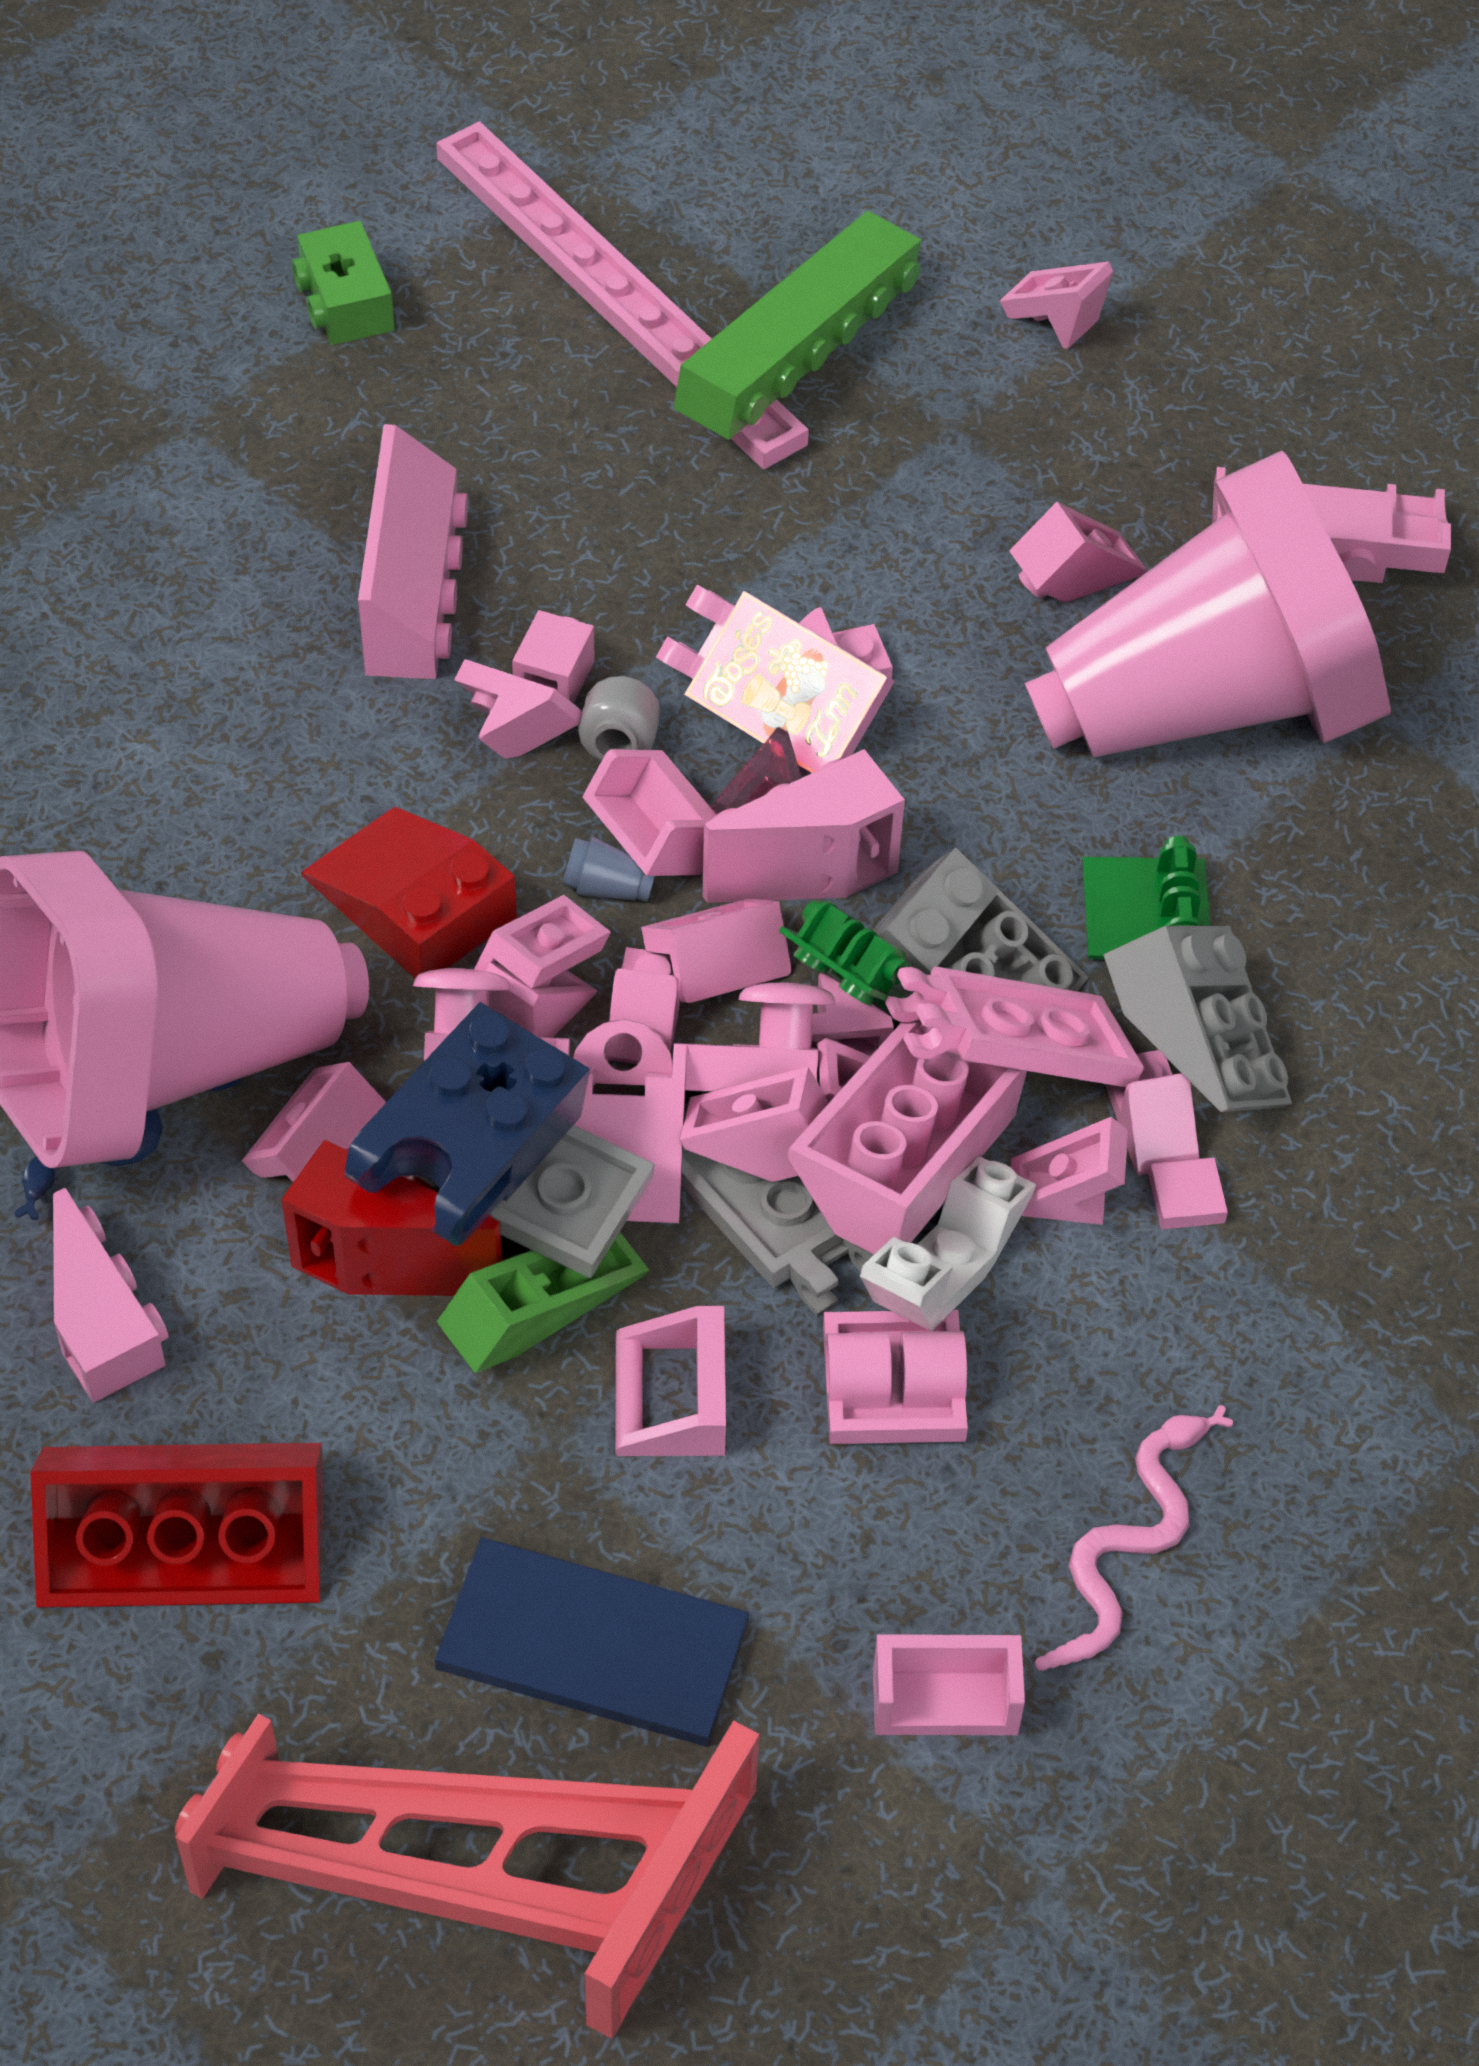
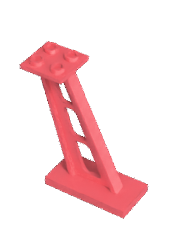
M258 1714L245 1734L237 1732L225 1745L217 1763L216 1770L218 1775L205 1794L202 1796L197 1793L186 1803L176 1822L175 1834L177 1836L175 1838L190 1893L201 1899L204 1898L222 1869L228 1867L595 1952L596 1955L584 1973L586 2025L613 2039L756 1792L760 1734L733 1720L693 1790L279 1761L272 1722L270 1719ZM275 1806L369 1814L376 1817L364 1837L354 1844H344L262 1828L257 1825L263 1814ZM406 1819L497 1827L503 1831L488 1858L482 1864L470 1868L385 1852L380 1848L383 1839L391 1827ZM538 1832L630 1840L639 1842L646 1847L645 1854L627 1884L620 1890L610 1894H599L517 1878L508 1875L503 1869L519 1841L528 1835Z

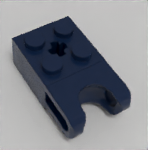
M479 1002L356 1135L349 1146L344 1177L370 1193H377L396 1178L417 1175L433 1181L440 1190L436 1195L434 1206L436 1223L432 1227L431 1232L454 1246H460L502 1200L507 1202L581 1117L590 1068Z

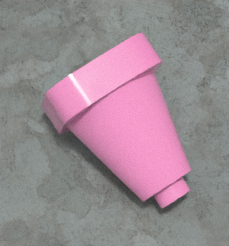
M1280 451L1215 480L1214 488L1222 515L1221 518L1045 647L1053 671L1024 684L1053 749L1083 736L1092 757L1095 758L1306 714L1318 738L1324 744L1391 714L1380 653L1365 609L1306 489L1285 452Z
M84 851L0 857V1105L39 1160L48 1168L131 1159L137 1154L141 1146L147 1111L330 1047L339 1039L345 1020L359 1018L366 1010L369 998V977L366 962L360 949L351 942L338 943L331 929L320 920L117 889Z

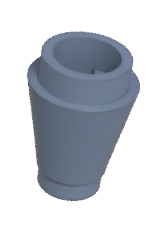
M594 836L591 837V841L575 837L562 885L577 889L575 895L633 901L636 899L648 902L655 876H646L628 853Z

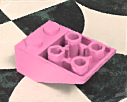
M865 749L844 759L831 760L818 771L790 784H780L771 789L766 795L741 807L726 809L716 815L711 821L704 823L702 896L707 903L737 902L744 899L846 898L898 873L905 799Z

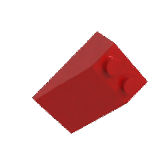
M396 806L301 872L305 880L414 979L421 973L450 967L490 938L494 930L517 918L515 876L473 839Z

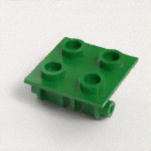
M1184 836L1168 838L1165 841V846L1161 848L1158 858L1082 856L1088 959H1105L1104 954L1164 926H1210L1205 859H1197L1196 848L1190 844L1188 838Z
M811 901L802 913V920L805 923L799 933L781 926L779 932L799 945L794 953L796 958L822 974L826 975L829 971L841 979L838 987L868 1006L875 1003L890 1013L885 1004L888 996L907 998L906 995L892 986L893 984L901 983L897 976L899 969L910 967V964L905 961V953L879 937L872 929L865 928L863 923L840 910L831 901Z

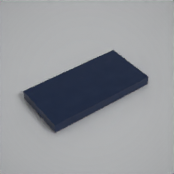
M481 1537L435 1657V1669L708 1747L746 1632L749 1612Z

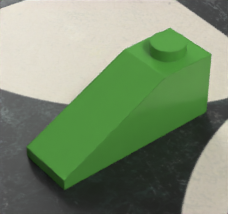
M621 1232L617 1235L591 1279L531 1250L470 1273L437 1320V1323L476 1374L517 1357L647 1275L650 1270Z

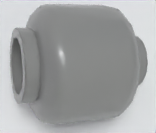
M626 676L609 677L597 682L587 693L578 726L580 741L586 751L601 762L605 754L611 749L651 750L661 716L657 697L651 688L641 681Z

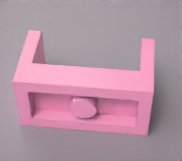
M609 750L582 796L583 799L646 876L701 875L703 872L704 823L711 821L717 814L663 750Z
M877 1635L873 1664L875 1735H1018L1025 1703L1021 1635Z

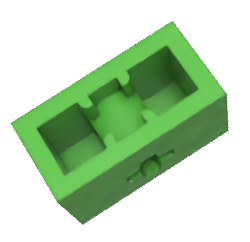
M361 220L297 235L299 258L292 259V271L299 292L309 290L310 296H307L306 300L314 329L324 327L331 345L395 330L392 293Z

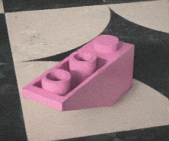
M63 1188L53 1193L54 1325L63 1356L92 1403H95L166 1366L161 1342L168 1339L169 1335L154 1305L149 1302L141 1307L132 1291L137 1289V1284L124 1258L119 1253L109 1257L101 1243L106 1241V1236L92 1208L87 1205L79 1209L67 1189Z

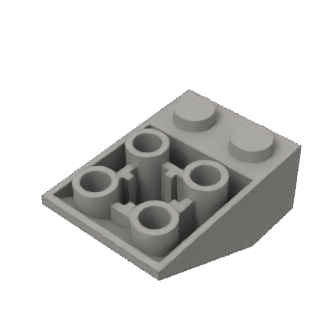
M956 847L923 870L873 929L879 937L905 953V961L910 964V967L917 968L927 975H930L933 967L936 966L1071 991H1078L1089 978ZM901 983L892 985L907 997L914 993V991L905 990Z
M1164 926L1104 954L1123 1014L1220 1112L1279 1108L1292 1104L1286 1087L1288 1084L1286 1068L1282 1060L1274 1053L1265 1027L1267 1025L1265 1008L1260 999L1253 993L1245 970L1246 954L1238 938L1233 935L1230 926Z

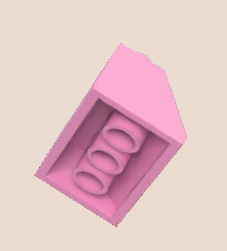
M384 424L358 597L365 675L436 679L439 659H449L451 653V624L443 622L444 614L455 615L457 580L449 579L450 570L460 571L462 566L463 540L462 536L455 535L456 527L466 528L468 494L458 493L457 471L455 467L398 426Z
M920 1019L908 1023L901 1022L788 1150V1160L834 1234L872 1254L881 1249L892 1237L908 1243L914 1240L945 1202L951 1182L978 1156L982 1157L1014 1119L1027 1073L1025 1070L962 1060L957 1049L947 1050L932 1059L914 1057L903 1039L905 1034L915 1033L923 1035L933 1029L923 1026Z

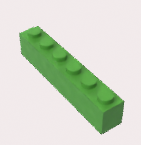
M867 210L680 365L674 409L727 440H730L747 424L750 426L754 425L769 405L779 397H787L794 389L798 380L810 370L817 371L833 350L841 343L843 345L848 344L854 338L858 329L869 319H877L884 312L888 303L900 292L905 294L910 291L920 273L921 267L917 263L922 239Z

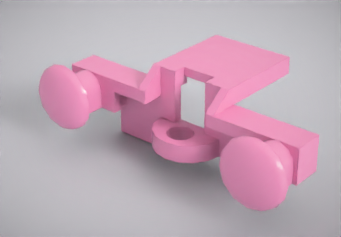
M444 968L419 974L415 978L413 986L436 988L434 1031L425 1033L424 1061L479 1002L489 1007L490 990H510L507 979L496 973L465 968ZM764 983L747 987L740 993L738 1000L761 1002L759 1045L733 1044L731 1046L674 1043L673 1060L671 1051L661 1035L644 1023L627 1019L609 1021L586 1034L575 1049L573 1057L590 1068L582 1114L574 1125L655 1164L653 1178L627 1221L679 1223L683 1150L680 1136L684 1125L685 1090L716 1091L804 1067L810 1068L817 1081L818 1048H811L813 1005L836 1004L835 997L831 992L820 987L798 983ZM626 1033L634 1036L639 1041L642 1048V1056L640 1062L635 1067L628 1070H620L609 1064L605 1055V1047L607 1041L612 1036ZM539 1037L567 1055L570 1054V1038ZM596 1083L645 1085V1096L593 1094V1086Z

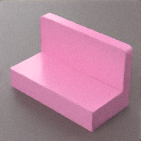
M562 895L494 930L479 958L475 970L485 971L489 962H499L532 989L602 951L611 931L568 897Z
M744 899L641 927L646 952L670 954L674 976L679 980L678 999L681 1002H696L788 976L791 973L786 936L779 932L781 926L784 927L779 901Z
M350 1062L314 1068L242 1159V1162L252 1173L261 1178L287 1175L294 1182L324 1139L344 1149L349 1148L356 1135L382 1108L386 1101Z

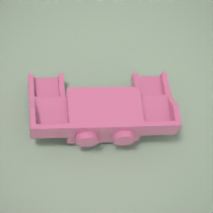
M1217 467L1215 480L1225 476L1226 468ZM1303 484L1352 581L1383 583L1386 568L1445 573L1451 551V524L1446 519L1445 489H1436L1434 498L1396 494V485L1388 484L1386 492ZM1215 488L1212 524L1222 517Z

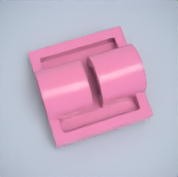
M953 1310L932 1332L893 1311L824 1312L823 1336L829 1444L966 1442L968 1430L965 1401L967 1357L964 1332L960 1331L958 1310Z

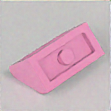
M695 1306L617 1330L616 1455L725 1456L724 1306ZM643 1349H696L697 1414L643 1429Z

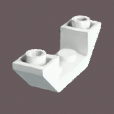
M978 1156L951 1182L938 1225L918 1244L903 1242L892 1237L863 1265L860 1278L873 1302L932 1332L985 1279L1030 1201L1036 1184L1016 1175L1012 1168L1003 1163L988 1161Z

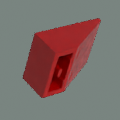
M325 1139L281 1199L291 1267L348 1295L455 1296L470 1273L502 1262L500 1222L495 1220L491 1214L487 1216L462 1245L454 1246L431 1232L432 1227L436 1223L434 1206L437 1192L430 1184L417 1176H404L396 1178L377 1193L367 1192L344 1177L349 1148L344 1149Z

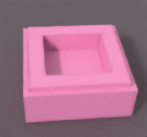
M1215 1158L1154 1163L1150 1165L1148 1175L1161 1230L1226 1222L1228 1211Z

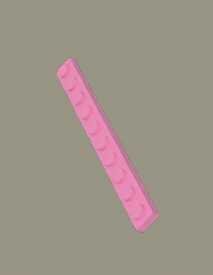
M480 121L436 142L437 159L677 387L680 365L712 338ZM776 399L765 409L761 418L754 425L750 426L747 424L731 439L764 470L808 446L809 429Z

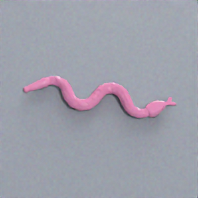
M1223 1405L1218 1406L1214 1415L1209 1418L1188 1415L1173 1416L1162 1425L1161 1429L1152 1432L1140 1443L1135 1457L1138 1474L1162 1508L1163 1518L1159 1524L1153 1527L1117 1524L1096 1527L1074 1544L1068 1566L1077 1589L1095 1609L1094 1611L1098 1615V1625L1091 1634L1080 1635L1075 1640H1071L1065 1645H1061L1055 1650L1046 1653L1045 1656L1038 1657L1035 1660V1666L1039 1671L1056 1668L1059 1665H1067L1071 1662H1079L1082 1659H1090L1097 1653L1109 1648V1645L1120 1634L1123 1612L1114 1592L1099 1574L1096 1567L1097 1560L1103 1553L1108 1552L1157 1554L1163 1550L1167 1551L1168 1548L1180 1542L1190 1526L1189 1503L1178 1485L1160 1464V1454L1166 1448L1182 1450L1191 1447L1209 1431L1211 1426L1216 1424L1232 1427L1233 1420L1223 1417L1226 1410Z

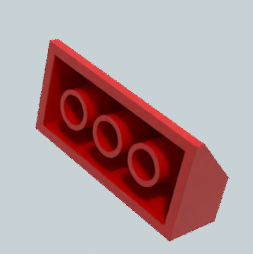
M322 1442L43 1447L30 1471L36 1608L320 1602L324 1510Z

